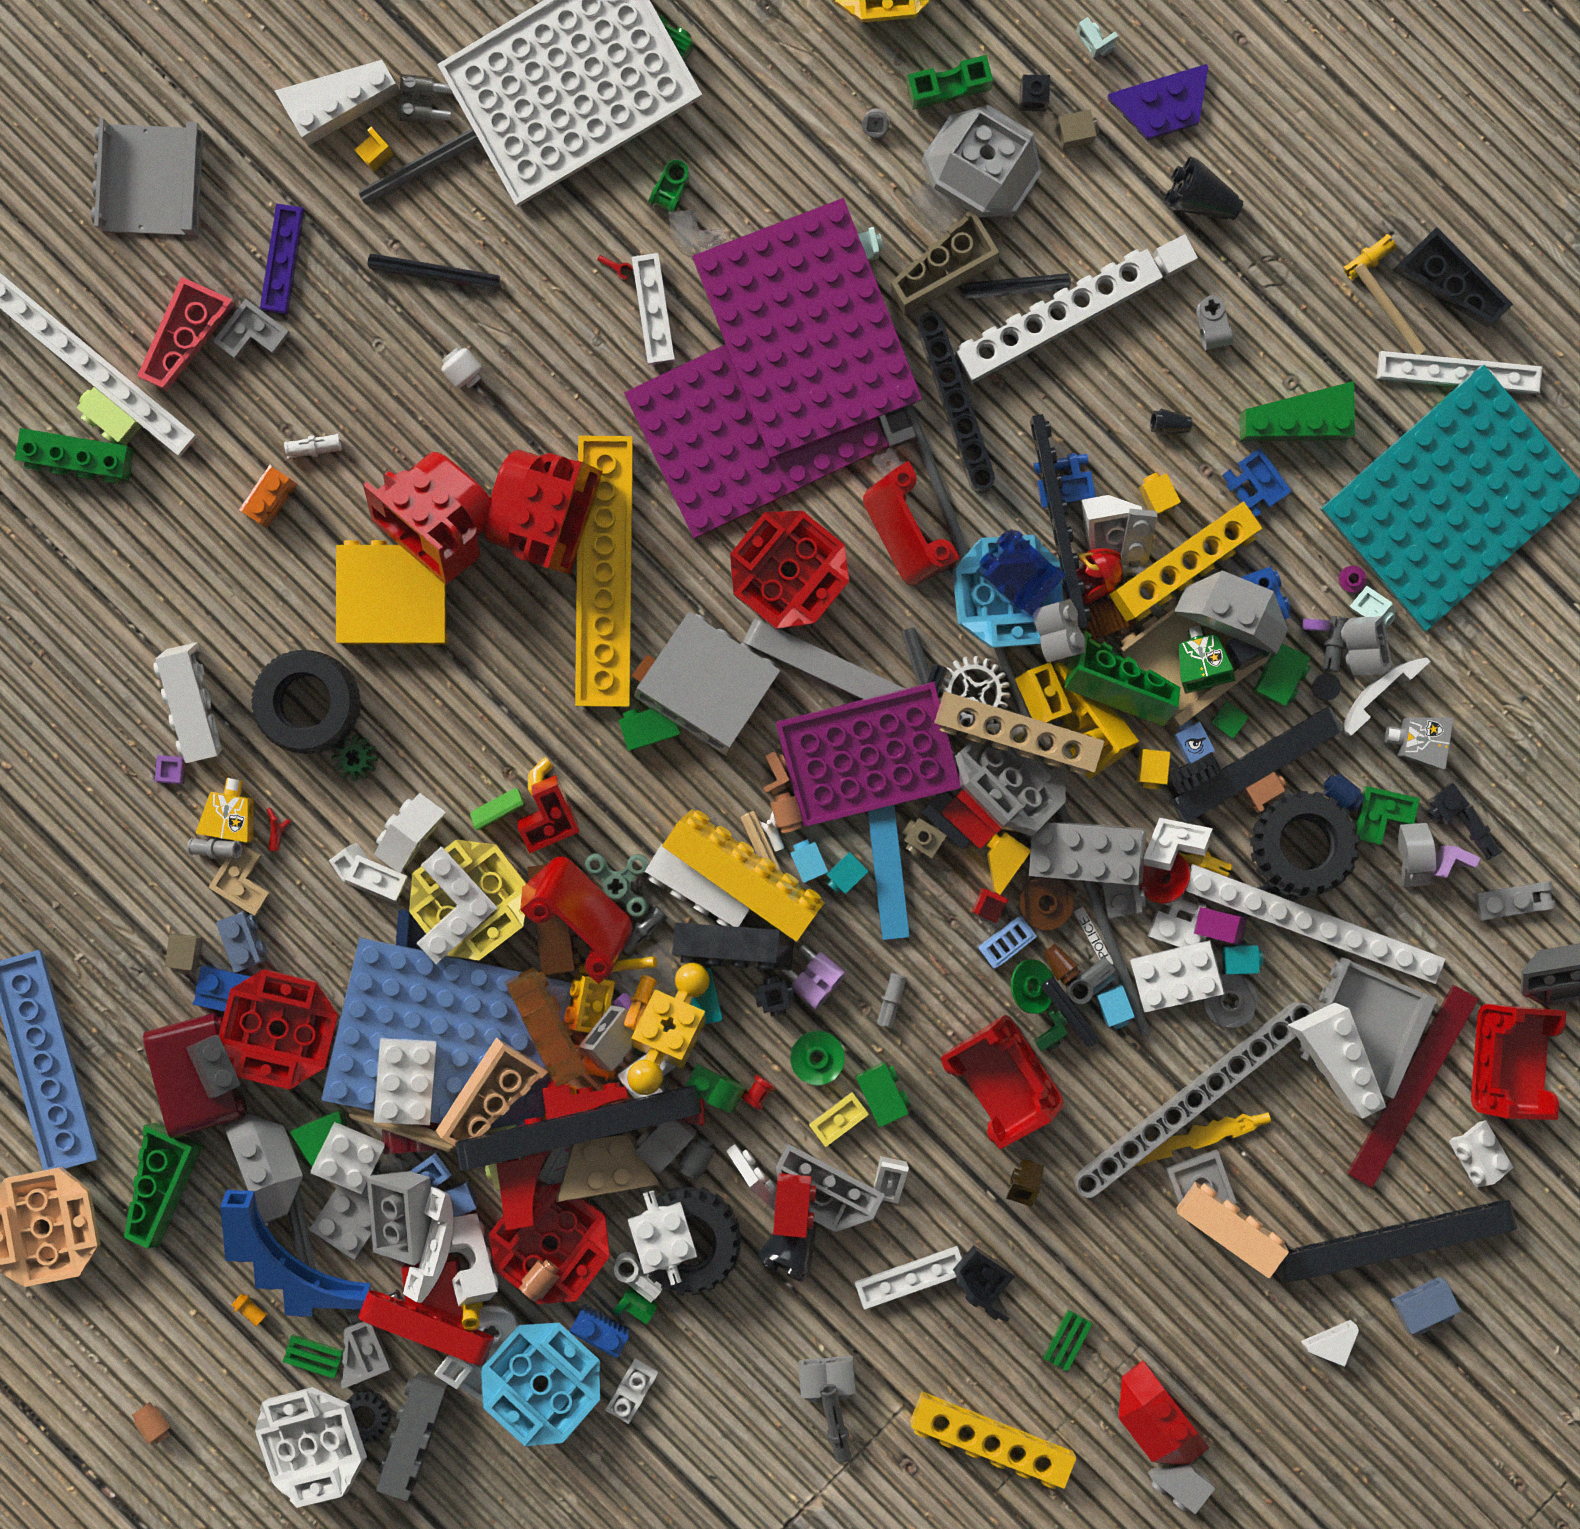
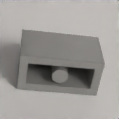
M611 1005L579 1045V1048L598 1068L613 1071L621 1065L623 1057L633 1047L631 1037L635 1030L624 1026L628 1013L626 1008Z

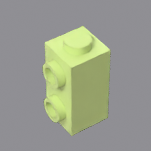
M95 387L92 390H87L79 400L80 404L77 406V409L83 413L81 418L93 428L96 425L102 428L104 432L101 435L113 444L119 442L126 446L142 427V425Z

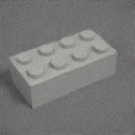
M1047 821L1032 835L1029 876L1140 885L1143 883L1146 828Z

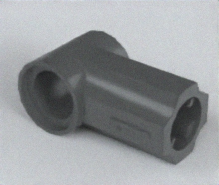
M1103 957L1080 976L1069 981L1066 986V994L1073 1002L1085 1004L1090 1001L1093 995L1116 979L1119 974L1106 957ZM1077 984H1084L1086 987V993L1081 998H1075L1073 995V988Z

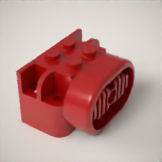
M523 450L511 452L499 469L490 497L491 506L484 526L486 539L491 544L512 550L513 554L519 559L571 574L603 471L581 461H574L560 455L547 453L539 456Z
M431 452L415 464L410 471H401L396 475L388 471L383 475L385 484L378 490L368 482L363 484L372 522L445 585L479 557L478 536L484 532L491 499L478 482L447 456L439 452Z

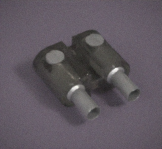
M401 74L398 121L431 124L432 119L450 121L451 111L432 109L433 93L452 94L450 86L448 84L434 83V77Z

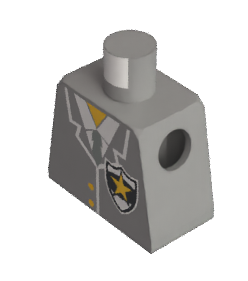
M1405 718L1402 721L1401 728L1387 727L1385 742L1398 744V757L1433 769H1446L1454 718Z

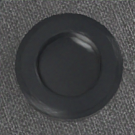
M1329 673L1317 676L1312 683L1313 694L1322 701L1336 698L1341 690L1339 679Z

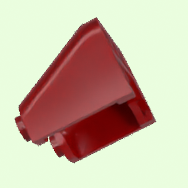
M907 461L893 469L866 490L863 496V504L903 581L909 585H918L955 566L960 558L954 546L946 539H938L927 544L905 502L907 500L906 494L914 489L917 481L916 473L910 462Z
M556 857L522 887L520 910L535 923H545L553 916H559L592 948L585 962L588 975L598 984L607 978L631 935L632 921L630 917L581 869L566 857Z
M1484 1004L1480 1007L1477 1015L1471 1103L1477 1112L1508 1119L1558 1120V1097L1554 1092L1544 1090L1548 1037L1559 1036L1563 1033L1566 1025L1567 1011L1498 1004Z
M1003 1015L940 1057L943 1068L948 1074H952L955 1077L963 1075L991 1118L988 1122L987 1135L997 1145L999 1150L1052 1122L1064 1106V1100L1059 1089L1016 1023L1008 1015Z

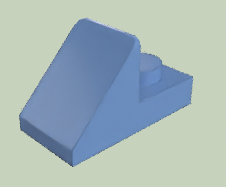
M438 1151L410 1170V1172L430 1177L431 1187H436L453 1174Z

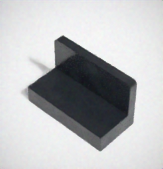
M947 792L939 793L922 810L921 814L962 850L969 843V839L941 813L953 798Z

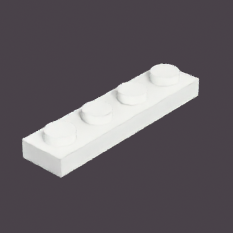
M659 254L632 257L648 365L673 362L675 359Z
M955 1246L855 1281L863 1308L867 1309L956 1278L957 1276L953 1268L962 1259L958 1247Z

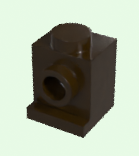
M1023 1159L1020 1162L1019 1169L1014 1168L1010 1179L1011 1187L1006 1199L1032 1207L1040 1192L1044 1165Z

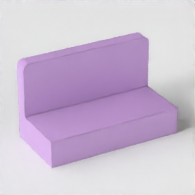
M1441 845L1436 855V871L1432 872L1431 877L1447 878L1453 864L1460 867L1476 868L1480 857L1457 846Z

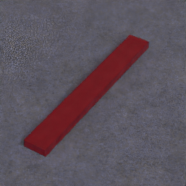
M1452 985L1414 1052L1394 1099L1388 1098L1385 1104L1386 1107L1379 1114L1347 1174L1373 1188L1479 998L1456 985Z

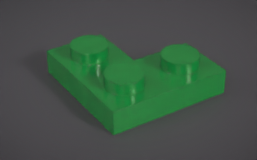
M1364 786L1363 795L1365 797L1360 804L1356 821L1357 828L1355 829V834L1360 835V841L1382 845L1387 819L1414 824L1420 798Z

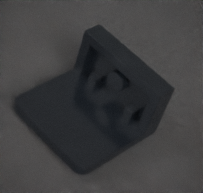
M973 1245L953 1268L958 1278L957 1284L965 1291V1298L972 1306L976 1308L981 1306L994 1320L1001 1319L1007 1323L1011 1318L998 1296L1015 1278V1274L1011 1269Z

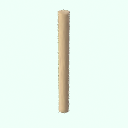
M1364 263L1359 264L1354 269L1414 352L1417 355L1423 353L1426 350L1423 343Z

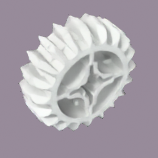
M974 656L973 664L969 663L968 657H963L964 666L962 667L958 661H954L955 672L947 667L946 674L950 677L949 679L944 678L943 683L946 684V687H941L939 693H951L952 684L956 677L959 676L963 685L961 697H965L967 695L966 692H969L968 686L974 689L985 685L980 690V693L977 694L980 696L978 700L974 697H968V699L986 704L983 698L984 692L994 685L995 699L992 706L1007 708L1008 704L1002 702L1001 698L1010 697V693L1002 692V688L1009 687V682L1000 683L999 679H1002L1005 673L1001 672L996 676L994 672L999 667L997 664H994L989 669L987 668L989 659L985 658L982 665H978L979 657ZM966 671L982 672L989 679L976 683L970 676L968 677ZM962 712L959 719L960 723L963 725L964 721L967 720L968 725H970L973 716ZM990 719L988 723L993 724L994 719Z

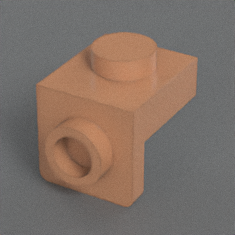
M775 751L765 757L777 781L763 787L765 793L771 790L773 795L786 789L785 783L790 781L785 771L788 769L783 754L777 756Z

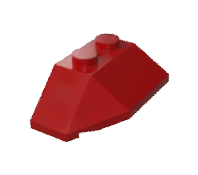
M1143 1360L1121 1376L1118 1418L1151 1462L1189 1465L1210 1448Z

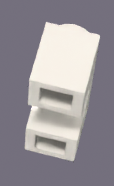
M477 1213L453 1217V1233L449 1253L459 1252L469 1261V1269L459 1271L452 1279L458 1306L490 1300L498 1292V1279L496 1274L492 1272L490 1264L491 1252L485 1245L483 1238L485 1230L483 1223L479 1222Z

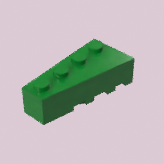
M158 1123L145 1124L143 1126L142 1148H139L137 1176L134 1177L133 1187L135 1188L133 1199L129 1205L124 1238L147 1249L161 1244L203 1147V1144L184 1135L170 1138L166 1128Z

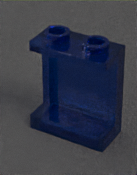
M1011 529L1004 532L998 538V545L992 552H988L982 557L979 562L980 567L976 572L1021 613L1032 616L1064 578L1066 573L1045 559L1022 537L1023 534L1021 532Z

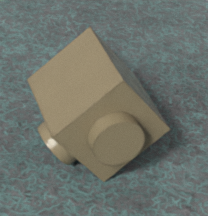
M917 818L915 822L910 820L902 832L906 835L903 841L908 843L906 849L918 857L923 853L933 858L947 836L920 818Z

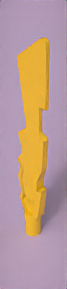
M1269 1113L1256 1116L1241 1114L1236 1118L1225 1116L1219 1121L1212 1120L1207 1126L1193 1125L1188 1134L1169 1137L1134 1166L1173 1156L1172 1150L1188 1146L1195 1150L1216 1143L1226 1136L1238 1137L1255 1130L1258 1126L1271 1123Z

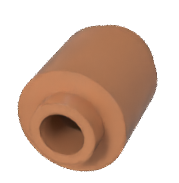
M790 792L775 795V801L770 802L777 828L780 827L781 833L802 828V816L795 795L790 796Z
M548 1259L544 1262L538 1260L521 1280L522 1285L519 1289L529 1299L536 1302L539 1298H543L560 1278L557 1274L558 1267Z
M151 1402L132 1414L135 1420L133 1422L147 1443L153 1441L156 1445L170 1435L167 1432L171 1427L159 1408L157 1406L154 1407Z

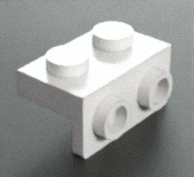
M1487 1121L1478 1122L1464 1135L1453 1137L1449 1141L1475 1187L1495 1184L1514 1168Z

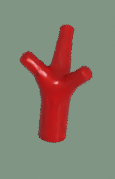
M267 808L270 819L268 850L279 851L282 832L291 823V820L287 819L279 824L272 808Z

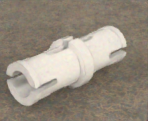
M339 434L316 438L313 435L308 436V439L284 442L287 459L309 455L318 457V454L342 451Z

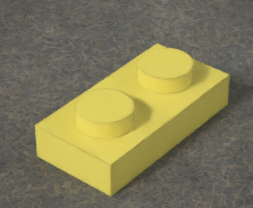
M851 1092L811 1122L809 1126L823 1145L827 1147L868 1116L869 1113L855 1094Z

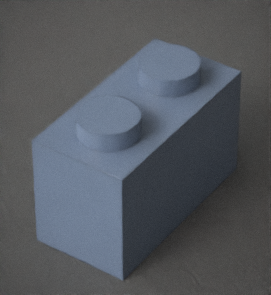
M1440 1276L1391 1299L1404 1329L1411 1335L1414 1333L1415 1335L1423 1334L1430 1330L1431 1325L1437 1322H1449L1455 1318V1314L1461 1312L1447 1281Z

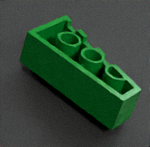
M1354 381L1245 409L1240 414V441L1349 440L1355 435Z
M1083 630L1085 653L1069 657L1065 689L1165 726L1179 707L1181 687L1151 669L1147 672L1144 671L1136 663L1137 661L1129 656L1126 659L1112 652V646L1105 642L1102 645L1090 639L1092 634Z

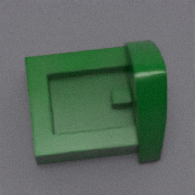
M629 1286L611 1312L618 1316L625 1309L647 1324L659 1304L654 1300L650 1303Z

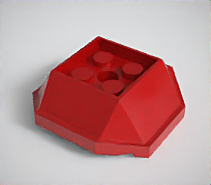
M803 510L764 512L730 553L733 595L775 630L814 625L849 583L845 544ZM790 564L795 567L796 574L793 577H786L782 574L781 568L784 565Z
M263 969L230 989L219 1037L238 1078L290 1090L326 1067L339 1013L317 981ZM279 1020L285 1024L286 1031L284 1034H277L273 1031L272 1024L274 1021Z
M562 1182L535 1187L533 1200L534 1226L505 1230L504 1216H502L488 1234L495 1272L518 1289L522 1285L521 1280L538 1260L544 1262L548 1259L558 1267L557 1274L560 1278L543 1298H539L536 1301L537 1304L577 1301L610 1257L606 1214L585 1198L556 1202V1196L560 1191ZM546 1236H554L558 1240V1246L555 1248L547 1247L544 1243V1238Z

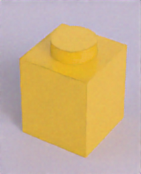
M1158 472L1143 479L1145 484L1139 487V491L1149 510L1157 511L1158 515L1181 503L1167 473L1159 476Z
M1148 749L1139 750L1136 782L1143 783V788L1159 789L1160 784L1166 785L1168 781L1170 752Z

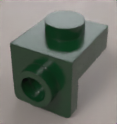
M1051 1009L1046 1011L1054 1026L1033 1040L1041 1052L1045 1049L1047 1052L1055 1049L1061 1044L1059 1039L1068 1034L1064 1028L1068 1023L1060 1011L1056 1014Z

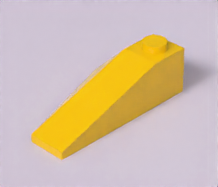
M1058 662L1053 666V669L1072 709L1070 714L1061 718L1063 725L1060 726L1104 741L1095 772L1088 770L1086 772L1087 778L1091 779L1127 754L1139 740L1125 721L1108 705L1066 690L1067 667L1062 662ZM1071 743L1073 748L1070 751L1072 756L1076 754V746Z

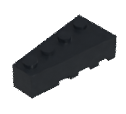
M1438 227L1392 270L1487 328L1514 305Z
M676 922L672 955L680 958V963L684 964L705 961L706 965L721 967L723 963L732 964V967L743 969L751 966L768 971H774V969L791 971L795 940L781 930Z

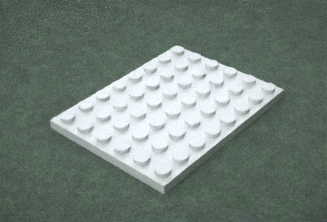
M543 0L437 64L517 207L703 98L701 91L650 0Z

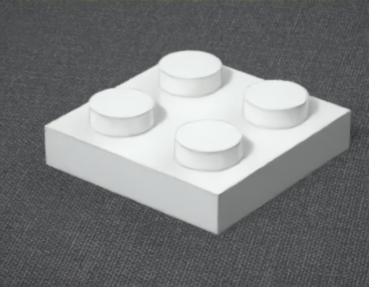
M334 1122L311 1169V1174L362 1194L367 1183V1177L371 1175L385 1147V1143Z

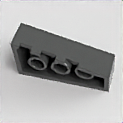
M420 1372L417 1373L414 1380L409 1379L404 1395H407L408 1398L405 1406H400L396 1421L399 1424L396 1432L392 1431L387 1445L390 1451L388 1456L383 1458L379 1473L381 1477L376 1489L377 1492L408 1501L416 1487L449 1385L448 1383Z

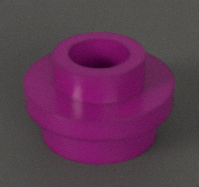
M1351 565L1345 567L1339 574V584L1346 592H1358L1366 584V574L1358 566ZM1350 574L1357 576L1355 584L1349 581Z

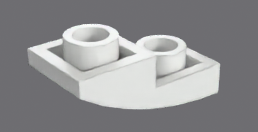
M635 1358L605 1411L629 1424L655 1380L658 1371Z

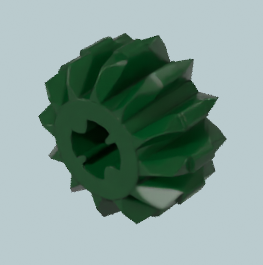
M353 735L351 743L345 737L342 740L344 748L340 745L334 747L336 751L340 752L339 756L332 755L331 757L332 760L340 761L339 764L334 766V770L339 771L344 768L341 774L343 779L349 777L351 773V780L358 781L359 774L363 779L368 778L366 769L375 772V766L370 763L371 761H379V757L370 755L377 748L376 746L366 748L369 744L368 738H364L360 742L359 736ZM358 751V758L361 760L359 763H353L352 765L353 759L350 755L352 753L357 754Z

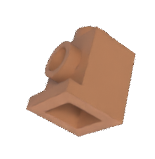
M1272 772L1242 791L1254 812H1261L1264 810L1262 804L1265 803L1266 806H1270L1276 800L1281 799L1279 794L1288 787L1280 774L1276 776L1275 772Z

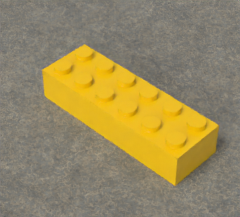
M691 809L678 821L662 847L797 942L825 903L820 900V895L812 889L806 890L798 884L799 881L791 874H783L776 869V864L770 859L759 857L754 853V849L749 844L735 840L731 837V832L722 826L717 827L709 821L710 818L705 813Z

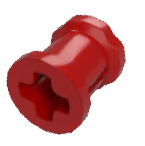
M756 1074L754 1077L755 1082L747 1094H743L741 1098L756 1109L762 1110L764 1107L762 1104L770 1092L775 1091L776 1086Z

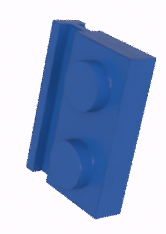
M204 965L201 966L193 1005L225 1011L230 989L248 979L251 975L234 973Z

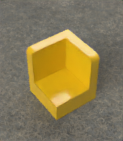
M370 127L367 130L370 136L355 149V152L375 172L394 154L387 143Z

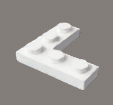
M440 847L421 864V867L457 905L416 943L435 964L497 909L495 904L443 847Z

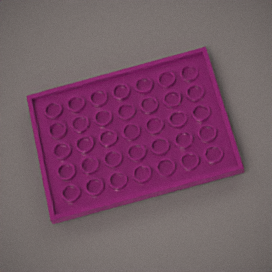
M844 198L692 256L770 459L879 418L880 415H886L922 401Z
M726 344L624 392L694 539L888 447V443L877 420L873 419L770 459Z

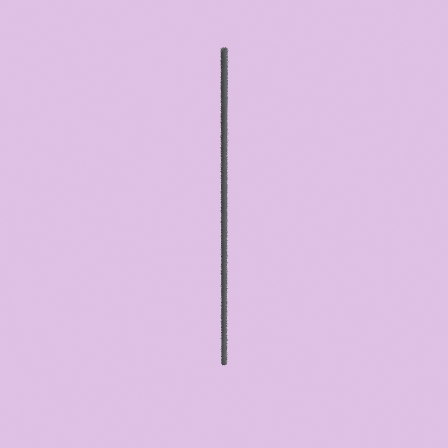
M914 405L907 406L903 410L910 427H913L916 435V444L960 560H962L969 552ZM994 648L1002 671L1005 673V679L1009 682V689L1018 713L1032 718L1015 681L1017 677L1006 648ZM1063 804L1056 811L1060 822H1071L1065 804ZM1082 880L1114 967L1119 974V980L1124 987L1135 1016L1134 1019L1141 1036L1151 1033L1095 883L1094 881Z

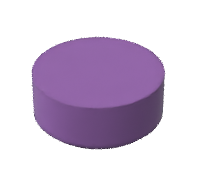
M1303 619L1302 628L1311 631L1330 630V620Z

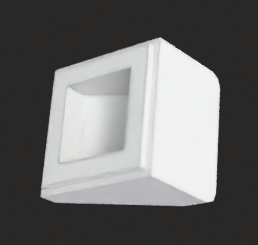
M358 843L346 847L329 860L343 883L347 882L345 879L356 855L368 859Z

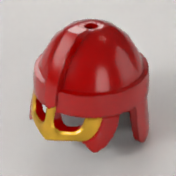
M1107 548L1077 553L1079 561L1085 564L1076 569L1078 580L1082 579L1084 583L1085 595L1082 596L1083 605L1087 606L1115 591L1123 575V567L1120 561L1121 554L1118 551Z

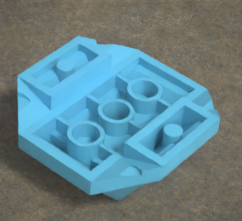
M1035 535L981 538L952 570L958 625L989 648L1041 645V636L1034 623L1033 609L1063 601L1060 562L1041 544L1042 542ZM1004 587L1011 591L1012 597L1010 600H1007L1003 595Z
M560 1323L518 1325L481 1367L483 1409L523 1446L563 1443L600 1400V1360ZM542 1375L547 1380V1386L543 1391L537 1392L533 1388V1380L537 1376Z

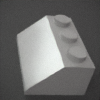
M410 1171L367 1177L373 1252L410 1265L419 1263L422 1259L432 1220L431 1217L424 1214L431 1188L430 1177Z

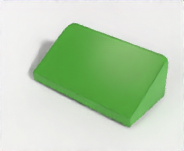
M514 788L473 810L470 813L475 830H482L525 807L526 802L519 789Z

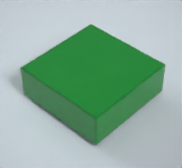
M1225 701L1210 724L1233 739L1249 717L1231 703Z

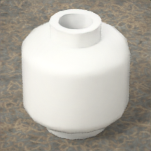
M456 347L441 361L444 364L441 368L442 373L456 388H461L464 385L470 388L481 378L478 373L482 365L467 348L460 350Z

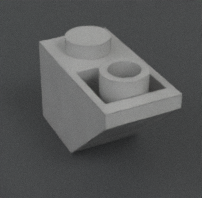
M1190 1464L1152 1468L1148 1472L1153 1481L1151 1485L1164 1495L1168 1492L1173 1496V1503L1184 1512L1189 1509L1196 1514L1216 1489L1207 1477Z

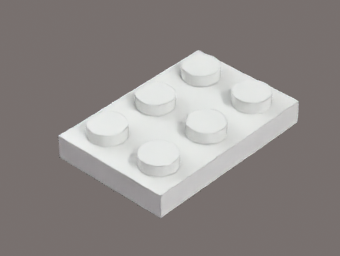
M1211 940L1130 960L1144 1013L1225 993Z
M380 1038L374 1123L430 1125L436 1041Z

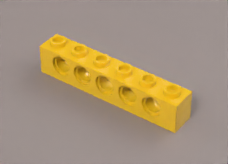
M1242 502L1109 594V597L1127 622L1134 618L1140 621L1151 613L1149 608L1157 603L1161 606L1173 598L1170 594L1172 591L1178 588L1181 592L1185 587L1193 584L1192 577L1198 573L1202 577L1215 568L1213 563L1219 558L1224 562L1236 553L1234 550L1236 546L1242 544L1245 547L1257 539L1255 533L1261 530L1262 527L1245 502ZM1225 529H1229L1233 533V540L1226 537ZM1205 543L1211 546L1212 555L1205 552ZM1183 558H1187L1191 562V570L1184 567ZM1162 573H1166L1170 577L1169 585L1162 581ZM1141 587L1149 592L1148 600L1141 596Z
M923 1391L920 1394L910 1420L911 1428L920 1437L927 1439L930 1436L940 1439V1444L948 1448L960 1447L965 1449L967 1455L977 1459L983 1456L990 1459V1463L996 1467L1005 1469L1008 1466L1015 1469V1473L1027 1479H1030L1031 1476L1041 1479L1043 1485L1052 1489H1056L1057 1486L1065 1489L1076 1461V1456L1072 1450ZM938 1417L948 1419L947 1425L941 1428L936 1427L934 1421ZM964 1427H971L974 1431L970 1437L964 1438L959 1435L960 1430ZM989 1437L999 1439L998 1444L992 1448L985 1446V1441ZM1015 1447L1024 1449V1453L1018 1458L1012 1457L1010 1452ZM1041 1457L1050 1459L1048 1465L1043 1468L1037 1467L1035 1465L1036 1461Z

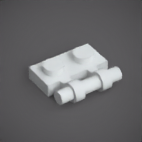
M1183 896L1171 903L1164 904L1169 906L1167 914L1156 911L1148 934L1149 937L1178 947L1204 942L1206 936L1194 934L1199 909L1200 907L1206 908V904L1200 902L1195 904L1183 900ZM1182 910L1191 913L1190 922L1177 918L1178 911Z

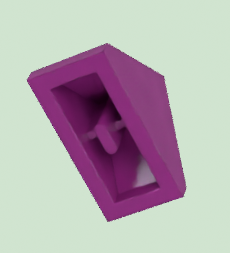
M1200 907L1194 934L1242 945L1248 919Z

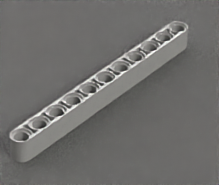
M1293 1002L1281 1010L1078 1171L1073 1180L1076 1190L1086 1198L1098 1195L1297 1037L1288 1027L1289 1024L1296 1021L1294 1018L1295 1011L1303 1007L1306 1016L1314 1013L1313 1008L1302 1002ZM1282 1024L1285 1030L1284 1035L1276 1039L1273 1036V1029L1277 1025ZM1261 1041L1263 1044L1262 1053L1253 1055L1252 1045ZM1236 1058H1240L1242 1068L1238 1072H1232L1230 1069L1231 1062ZM1219 1075L1221 1078L1220 1086L1216 1089H1211L1209 1087L1210 1078ZM1193 1092H1198L1200 1095L1198 1104L1190 1106L1187 1101L1188 1096ZM1172 1109L1178 1110V1119L1172 1123L1167 1122L1166 1115L1168 1111ZM1150 1126H1155L1158 1132L1157 1136L1153 1139H1146L1145 1130ZM1129 1143H1134L1136 1145V1152L1132 1156H1125L1123 1154L1124 1147ZM1107 1160L1115 1162V1168L1110 1173L1102 1171V1165ZM1086 1177L1094 1179V1184L1089 1190H1083L1080 1186L1081 1181Z

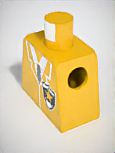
M227 778L224 793L210 792L196 834L246 843L253 842L254 800L253 798L240 796L243 780Z

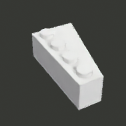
M382 60L275 90L307 146L401 93Z

